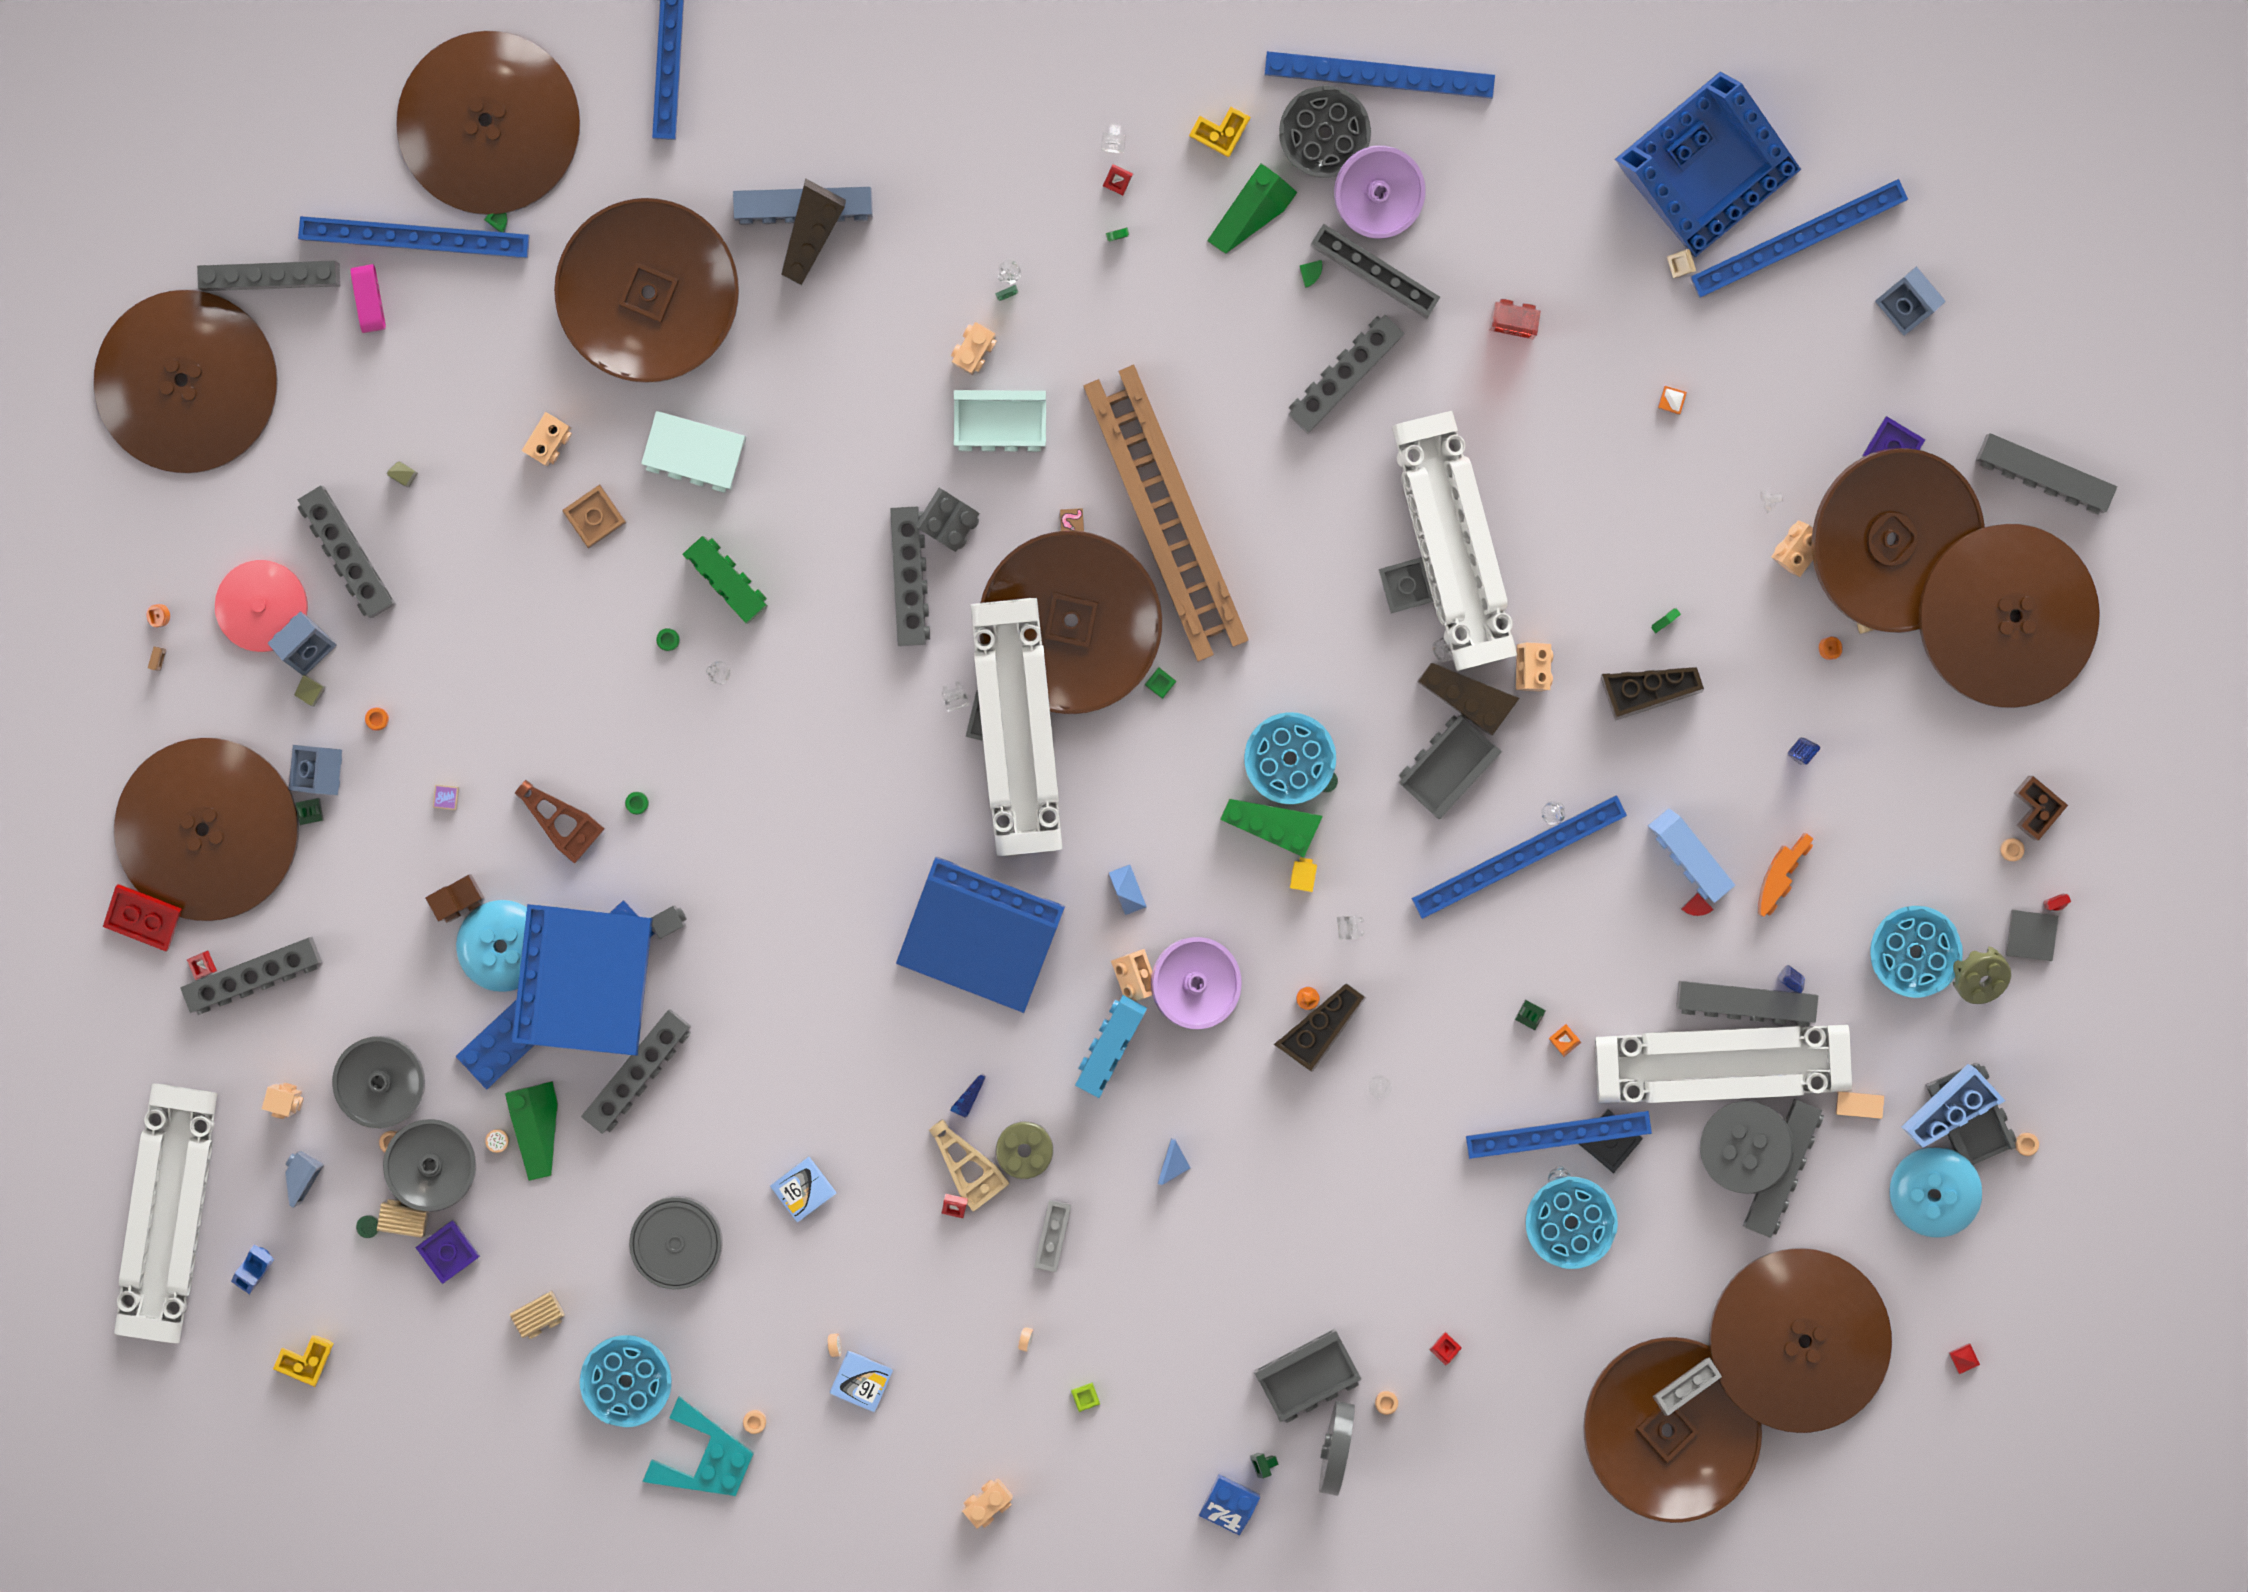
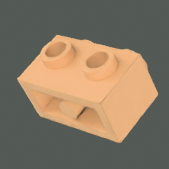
M977 322L973 326L968 325L963 334L964 342L961 346L957 344L951 354V357H953L952 363L971 375L975 371L979 372L985 363V360H983L987 351L991 352L997 342L994 339L996 337L995 333Z
M545 412L522 451L548 467L550 463L554 464L559 457L558 449L561 444L566 445L572 435L569 432L571 427ZM557 427V432L552 434L553 428ZM545 447V452L541 454L540 449Z
M1798 520L1789 529L1785 539L1777 545L1771 558L1788 572L1801 577L1813 560V528Z
M1528 642L1517 644L1516 690L1537 692L1550 690L1553 682L1551 673L1553 651L1551 650V644Z
M1145 949L1111 961L1124 996L1134 1001L1152 996V969Z
M289 1083L267 1087L262 1109L272 1112L271 1116L285 1119V1117L296 1114L297 1110H301L304 1098L301 1097L302 1091L296 1090L297 1086Z
M999 1478L994 1482L989 1480L981 1487L982 1492L976 1497L974 1494L971 1495L963 1503L965 1506L962 1512L977 1529L981 1525L983 1528L988 1526L994 1520L992 1516L998 1511L1003 1513L1012 1505L1010 1501L1013 1495Z

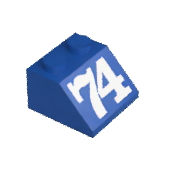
M1218 1474L1198 1516L1240 1536L1259 1502L1260 1494Z

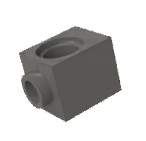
M675 905L651 917L653 918L652 926L659 939L686 926L684 921L687 918L681 908L677 909Z

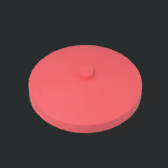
M266 560L250 561L234 568L222 580L215 597V614L222 632L237 646L256 652L274 651L268 645V642L300 611L306 616L308 611L306 592L298 577L285 566Z

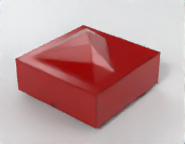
M2063 893L2044 900L2043 904L2046 910L2059 911L2063 910L2071 902L2068 894Z
M1445 1332L1429 1350L1446 1366L1462 1347Z
M1970 1343L1949 1352L1958 1374L1980 1365Z

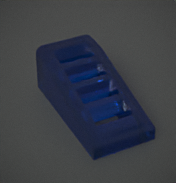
M1800 737L1788 751V756L1799 765H1807L1821 748L1818 744Z
M1786 965L1777 976V980L1793 992L1802 993L1805 977L1791 966Z
M981 1073L951 1107V1112L964 1118L968 1117L986 1075Z

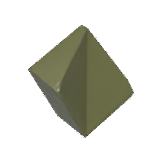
M397 462L386 474L400 484L410 487L418 472L401 462Z
M303 675L294 695L314 707L325 686Z

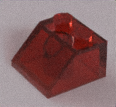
M1500 299V302L1494 303L1489 331L1534 340L1538 333L1541 312L1536 310L1535 305L1523 303L1522 307L1513 305L1514 301Z

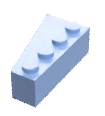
M1668 808L1648 825L1657 836L1656 841L1663 849L1667 848L1671 853L1669 857L1677 866L1681 865L1683 867L1685 877L1691 883L1695 882L1698 885L1697 892L1704 900L1709 898L1715 903L1735 886L1684 820Z
M1967 1064L1901 1127L1916 1144L1924 1148L1947 1135L1949 1131L1958 1126H1963L1972 1118L1984 1114L1988 1109L2005 1102V1100L1975 1067Z

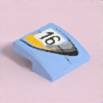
M807 1157L770 1185L796 1222L802 1220L836 1194V1191L810 1157Z
M847 1351L830 1393L875 1412L893 1370L871 1361L867 1357Z

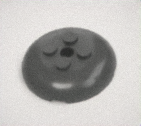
M1323 85L1306 89L1289 102L1281 117L1279 137L1284 154L1297 169L1310 176L1331 178L1338 175L1343 164L1353 154L1369 147L1371 126L1366 109L1353 94L1339 87ZM1322 127L1329 128L1331 136L1321 138L1318 133L1319 129Z

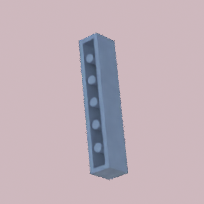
M871 187L825 188L846 200L845 208L837 222H843L845 218L854 217V221H868V217H873ZM803 189L733 191L734 219L739 221L740 225L753 224V220H762V224H775L776 220L794 223Z

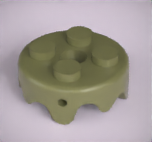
M1991 946L1988 947L1987 953L1972 951L1966 960H1957L1953 965L1956 977L1953 986L1958 994L1971 1004H1985L1995 1000L2004 993L2011 981V968L2008 962ZM1988 976L1984 982H1980L1982 977Z
M1019 1121L1006 1127L1000 1134L996 1144L997 1160L1001 1168L1012 1177L1019 1179L1034 1178L1048 1168L1053 1156V1143L1048 1132L1041 1125ZM1022 1144H1027L1031 1148V1154L1027 1157H1022L1018 1153V1147Z

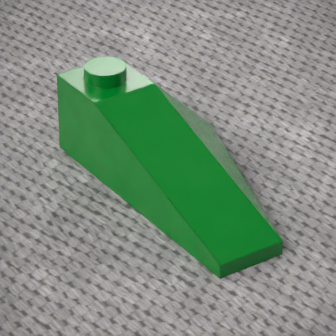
M1260 163L1207 241L1227 254L1275 217L1282 214L1298 192L1279 175Z
M553 1081L506 1092L508 1109L528 1180L551 1176L558 1101Z

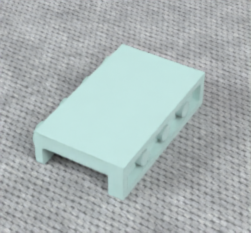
M954 390V447H959V451H972V447H981V451H995V447H1004V451L1016 452L1018 447H1027L1029 452H1040L1041 447H1046V391Z
M656 411L641 464L647 466L646 471L659 474L660 470L669 472L668 477L681 480L682 476L691 479L690 483L703 486L704 483L713 485V490L725 493L726 489L732 490V482L742 447L745 445L747 437Z

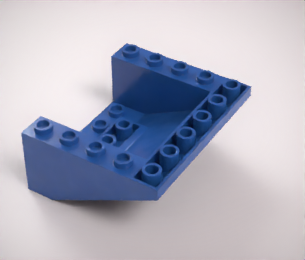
M1721 71L1614 159L1627 178L1686 249H1690L1691 255L1694 257L1702 253L1801 170L1744 85Z
M935 857L896 964L1024 1013L1065 906L967 870L948 860Z
M527 904L512 1043L638 1056L653 918Z

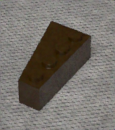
M806 178L781 275L800 285L803 284L844 210L846 200Z
M1434 663L1429 664L1417 681L1491 736L1520 699Z
M1697 667L1601 675V681L1615 721L1702 693L1704 690Z
M1344 984L1274 1045L1313 1072L1366 997L1349 984Z

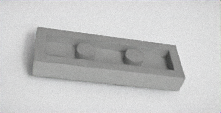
M1049 1200L1034 1268L1052 1272L1057 1271L1071 1204Z
M1706 1358L1654 1395L1653 1398L1664 1415L1668 1416L1722 1376L1711 1359Z

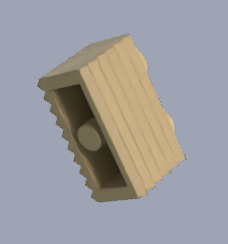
M388 1199L387 1202L381 1203L377 1231L423 1238L426 1232L429 1212L401 1205V1202L397 1199Z
M553 1291L510 1313V1317L521 1337L528 1336L529 1339L541 1334L542 1331L540 1329L547 1325L552 1328L562 1322L561 1317L565 1315Z

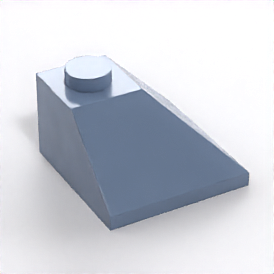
M302 1151L297 1152L296 1155L292 1153L285 1164L288 1166L285 1175L289 1206L293 1208L303 1202L324 1166L323 1163Z

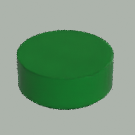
M1128 227L1105 233L1109 242L1129 237Z
M665 628L657 634L656 642L660 649L673 651L678 647L680 637L675 630Z
M632 792L627 796L625 806L630 813L638 815L648 809L649 800L642 792Z

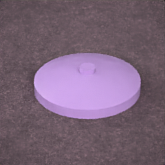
M1381 145L1367 147L1353 154L1341 167L1334 186L1335 205L1342 220L1355 232L1366 237L1378 239L1395 236L1410 227L1422 210L1426 193L1424 177L1416 162L1409 155L1396 148Z
M1190 937L1171 944L1158 957L1151 975L1152 996L1159 1011L1169 1021L1183 1028L1205 1029L1219 1024L1234 1010L1241 993V973L1235 958L1223 945L1208 938Z

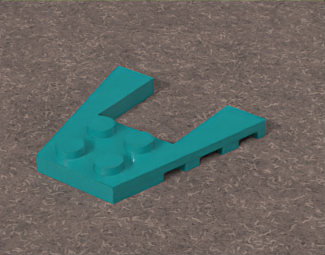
M679 1396L669 1418L711 1436L695 1476L693 1477L652 1459L642 1482L736 1496L754 1452L726 1433L720 1426L709 1420L699 1410L692 1407Z

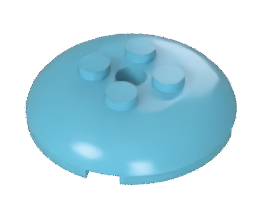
M1280 713L1261 722L1250 735L1244 754L1245 769L1253 786L1266 798L1282 804L1303 803L1319 795L1329 784L1336 767V750L1328 731L1315 719L1300 713ZM1285 753H1295L1297 759L1293 765H1287L1284 762L1283 757Z
M508 900L491 901L474 909L463 921L457 935V957L465 974L477 985L498 992L518 989L527 912L526 906ZM498 940H503L507 944V949L503 953L495 948Z
M1908 906L1890 913L1876 928L1870 946L1871 963L1880 981L1893 992L1913 998L1926 997L1946 988L1955 978L1954 962L1957 960L1962 961L1963 956L1962 943L1955 925L1941 912L1925 906ZM1914 945H1918L1921 950L1920 955L1916 958L1910 955V948Z
M1926 1147L1910 1153L1896 1167L1890 1182V1200L1897 1217L1912 1231L1927 1237H1947L1964 1230L1975 1219L1982 1203V1183L1975 1167L1963 1155L1948 1148ZM1931 1189L1939 1190L1941 1198L1931 1197L1929 1191Z
M1563 1177L1547 1183L1538 1190L1528 1206L1525 1224L1528 1239L1540 1257L1561 1268L1578 1269L1597 1262L1609 1251L1617 1233L1618 1219L1611 1198L1600 1186L1580 1177ZM1568 1216L1576 1217L1577 1224L1575 1227L1567 1228L1565 1226V1220Z
M620 1335L604 1340L591 1350L583 1363L579 1384L582 1398L594 1416L607 1424L620 1427H635L650 1421L663 1409L671 1392L672 1377L665 1356L654 1344L637 1336ZM629 1375L632 1377V1385H623L621 1383V1376Z

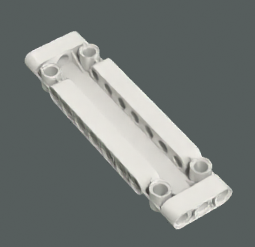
M1453 411L1393 425L1392 430L1398 448L1397 462L1404 471L1402 473L1404 492L1440 623L1445 626L1444 640L1450 645L1456 671L1516 656L1517 651L1510 632L1513 625L1512 619L1505 613L1508 601L1473 468L1469 458L1463 455L1465 441L1461 436H1458ZM1449 442L1454 445V452L1450 450ZM1408 452L1413 455V462L1408 459ZM1497 619L1501 623V629H1498L1496 626ZM1456 630H1458L1460 633V640H1458L1455 636Z
M1037 598L970 605L996 855L1008 856L1060 850L1063 847L1058 808L1059 796ZM1026 629H1034L1037 632V636L1032 640L1025 638L1024 632ZM982 633H987L990 635L991 640L988 644H981L978 641V636ZM1051 810L1055 813V818L1047 821L1043 818V813ZM1000 815H1006L1010 821L1007 825H1000L997 822V818Z
M1848 1025L1776 1026L1595 1037L1597 1096L1599 1104L1804 1095V1093L1852 1090L1850 1033ZM1816 1030L1819 1033V1039L1817 1042L1811 1043L1808 1035L1811 1031ZM1632 1039L1636 1042V1048L1632 1052H1627L1624 1047L1625 1043ZM1819 1076L1822 1081L1821 1086L1813 1089L1810 1084L1813 1077ZM1635 1085L1639 1090L1636 1097L1630 1098L1627 1095V1089Z
M155 1083L151 1085L148 1112L144 1118L145 1130L142 1131L120 1269L119 1286H121V1290L117 1298L118 1310L114 1334L168 1343H180L184 1313L187 1309L186 1298L189 1296L192 1285L212 1153L211 1133L214 1129L213 1120L217 1093ZM154 1113H158L161 1116L162 1122L160 1125L153 1123L152 1116ZM199 1120L206 1122L207 1130L205 1132L198 1130L197 1123ZM126 1295H131L134 1298L133 1306H128L125 1303L124 1298ZM174 1301L179 1304L180 1310L178 1313L170 1310L171 1302Z

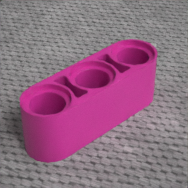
M370 264L351 268V279L362 333L385 330L386 323L375 265Z

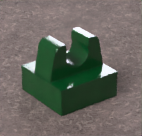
M320 798L296 802L300 825L324 821Z
M1525 999L1514 1020L1536 1030L1546 1010Z
M1256 1453L1250 1456L1258 1478L1264 1479L1271 1476L1270 1468L1279 1465L1276 1456L1273 1455L1265 1457L1263 1453Z

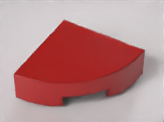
M1698 893L1681 908L1682 911L1693 916H1703L1714 910Z

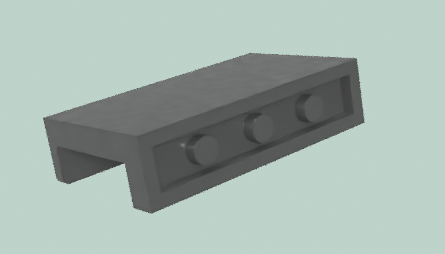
M1453 715L1445 724L1448 728L1443 734L1438 732L1429 741L1432 746L1427 751L1422 749L1414 758L1417 762L1411 768L1406 766L1398 775L1401 778L1398 783L1438 819L1443 817L1502 752L1462 715L1458 717Z
M1979 1063L1971 1064L1985 1079H1989L1985 1066H1980ZM1962 1069L1925 1084L1931 1098ZM1998 1105L1988 1109L1984 1114L1972 1118L1963 1126H1958L1949 1131L1947 1134L1954 1151L1963 1155L1973 1166L2006 1150L2015 1149L2014 1142L2017 1141L2013 1130H2008L2005 1121L2008 1118L2004 1109H1999Z
M1335 1328L1254 1370V1374L1266 1393L1279 1421L1285 1420L1286 1423L1298 1417L1297 1413L1303 1410L1309 1412L1317 1408L1318 1402L1324 1399L1330 1401L1339 1396L1337 1392L1345 1388L1349 1391L1359 1385L1358 1381L1361 1380Z

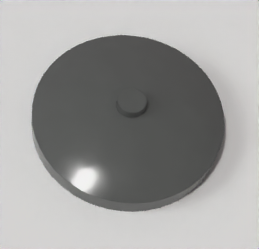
M372 1036L355 1042L341 1054L333 1071L332 1087L339 1107L351 1120L370 1128H387L404 1121L417 1109L424 1094L425 1075L420 1060L406 1044L391 1037Z
M435 1119L416 1121L402 1128L388 1144L383 1160L384 1177L392 1194L406 1206L425 1212L444 1210L459 1202L469 1191L476 1173L475 1152L468 1138L452 1124Z

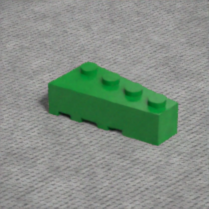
M701 536L682 555L692 562L695 569L709 581L714 590L748 624L768 606L764 602L767 600L766 596L759 589L754 591L749 584L752 581L744 572L739 574L734 569L736 563L728 555L722 556L718 551L721 547L713 538L708 540L706 537Z
M1229 799L1220 820L1304 858L1323 816Z

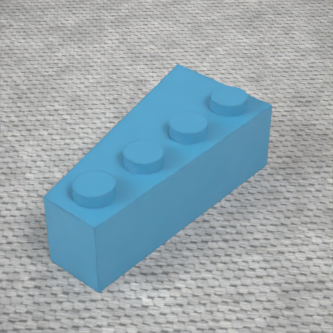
M1122 995L1120 1001H1114L1109 1010L1112 1013L1109 1021L1104 1019L1099 1029L1102 1032L1099 1040L1094 1038L1088 1049L1092 1052L1090 1057H1084L1078 1068L1081 1070V1074L1075 1086L1100 1098L1107 1081L1111 1078L1147 1007Z

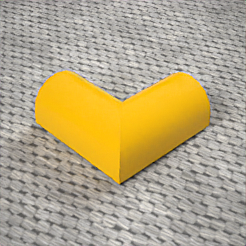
M1230 106L1221 125L1218 126L1199 115L1189 137L1229 158L1251 117Z
M312 1335L303 1356L281 1348L273 1370L316 1387L334 1343L320 1336Z

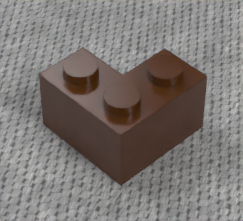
M2028 776L2014 792L2018 798L2031 808L2016 826L2036 841L2041 839L2068 806L2034 776Z
M469 874L451 885L428 895L425 899L438 922L445 920L448 923L461 917L460 912L468 908L471 911L481 905L480 901L484 899V896L472 874Z

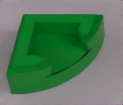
M493 213L486 216L484 220L499 232H505L508 221L506 213Z
M1322 260L1299 266L1305 288L1312 286L1319 279L1323 266Z
M1673 608L1665 616L1652 624V630L1656 634L1680 616L1681 613L1677 608Z

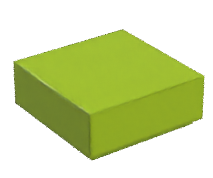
M1093 1382L1071 1390L1079 1412L1100 1405Z

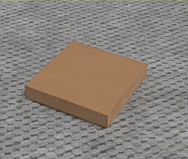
M600 484L562 510L588 548L626 523Z

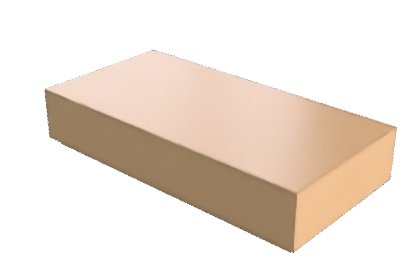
M1837 1092V1115L1882 1119L1884 1095Z

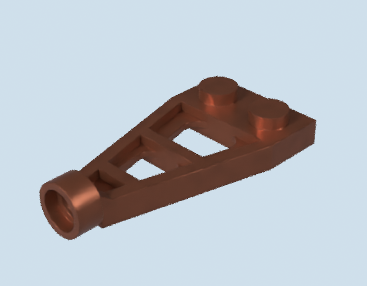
M525 780L514 793L523 800L555 847L574 864L605 829L589 814L535 788L528 780ZM531 790V795L526 797L525 795ZM542 800L548 801L557 809L550 819H546L537 809L538 804ZM562 814L574 818L577 822V826L567 837L561 836L554 826L556 818Z

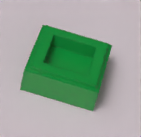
M1158 667L1145 686L1163 699L1176 683V680Z

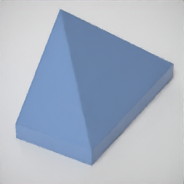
M1130 864L1109 872L1125 915L1147 907Z
M1171 1138L1158 1180L1160 1185L1167 1183L1190 1169L1176 1139Z

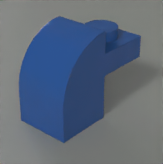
M254 1244L244 1262L234 1273L231 1282L250 1295L272 1265L273 1257L265 1248Z

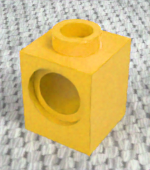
M1300 857L1299 861H1294L1289 888L1313 892L1317 865L1313 864V859Z

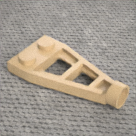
M943 1119L929 1129V1132L936 1139L959 1194L962 1198L968 1199L967 1204L973 1212L1010 1184L992 1161L952 1131ZM946 1131L944 1136H939L941 1132ZM953 1143H958L967 1153L959 1162H954L948 1152V1147ZM967 1161L976 1162L984 1171L983 1175L973 1183H967L961 1172L962 1165Z

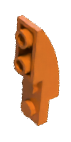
M1807 833L1802 834L1791 850L1782 845L1774 856L1760 890L1758 901V914L1765 917L1766 914L1770 916L1777 908L1776 901L1780 896L1784 898L1791 890L1790 884L1792 880L1786 874H1791L1799 865L1797 862L1802 854L1806 856L1813 847L1811 844L1813 838Z

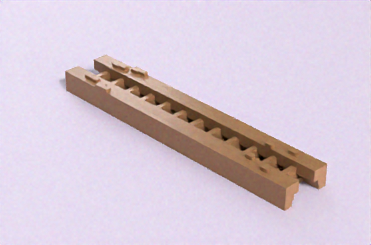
M1133 364L1118 371L1125 390L1106 397L1099 379L1083 385V388L1197 662L1214 655L1207 636L1209 638L1222 633L1225 629L1233 647L1245 643L1249 639ZM1129 398L1134 411L1115 418L1111 405ZM1138 419L1143 432L1124 439L1119 427ZM1147 440L1152 453L1133 460L1128 448ZM1156 461L1161 474L1141 481L1137 469ZM1164 481L1170 496L1151 504L1145 489ZM1173 502L1178 518L1160 525L1154 510ZM1182 524L1187 539L1168 546L1163 531ZM1190 545L1196 560L1177 567L1171 552ZM1199 566L1205 581L1186 589L1180 573ZM1208 587L1214 602L1195 610L1189 594ZM1217 608L1223 623L1204 631L1198 615Z

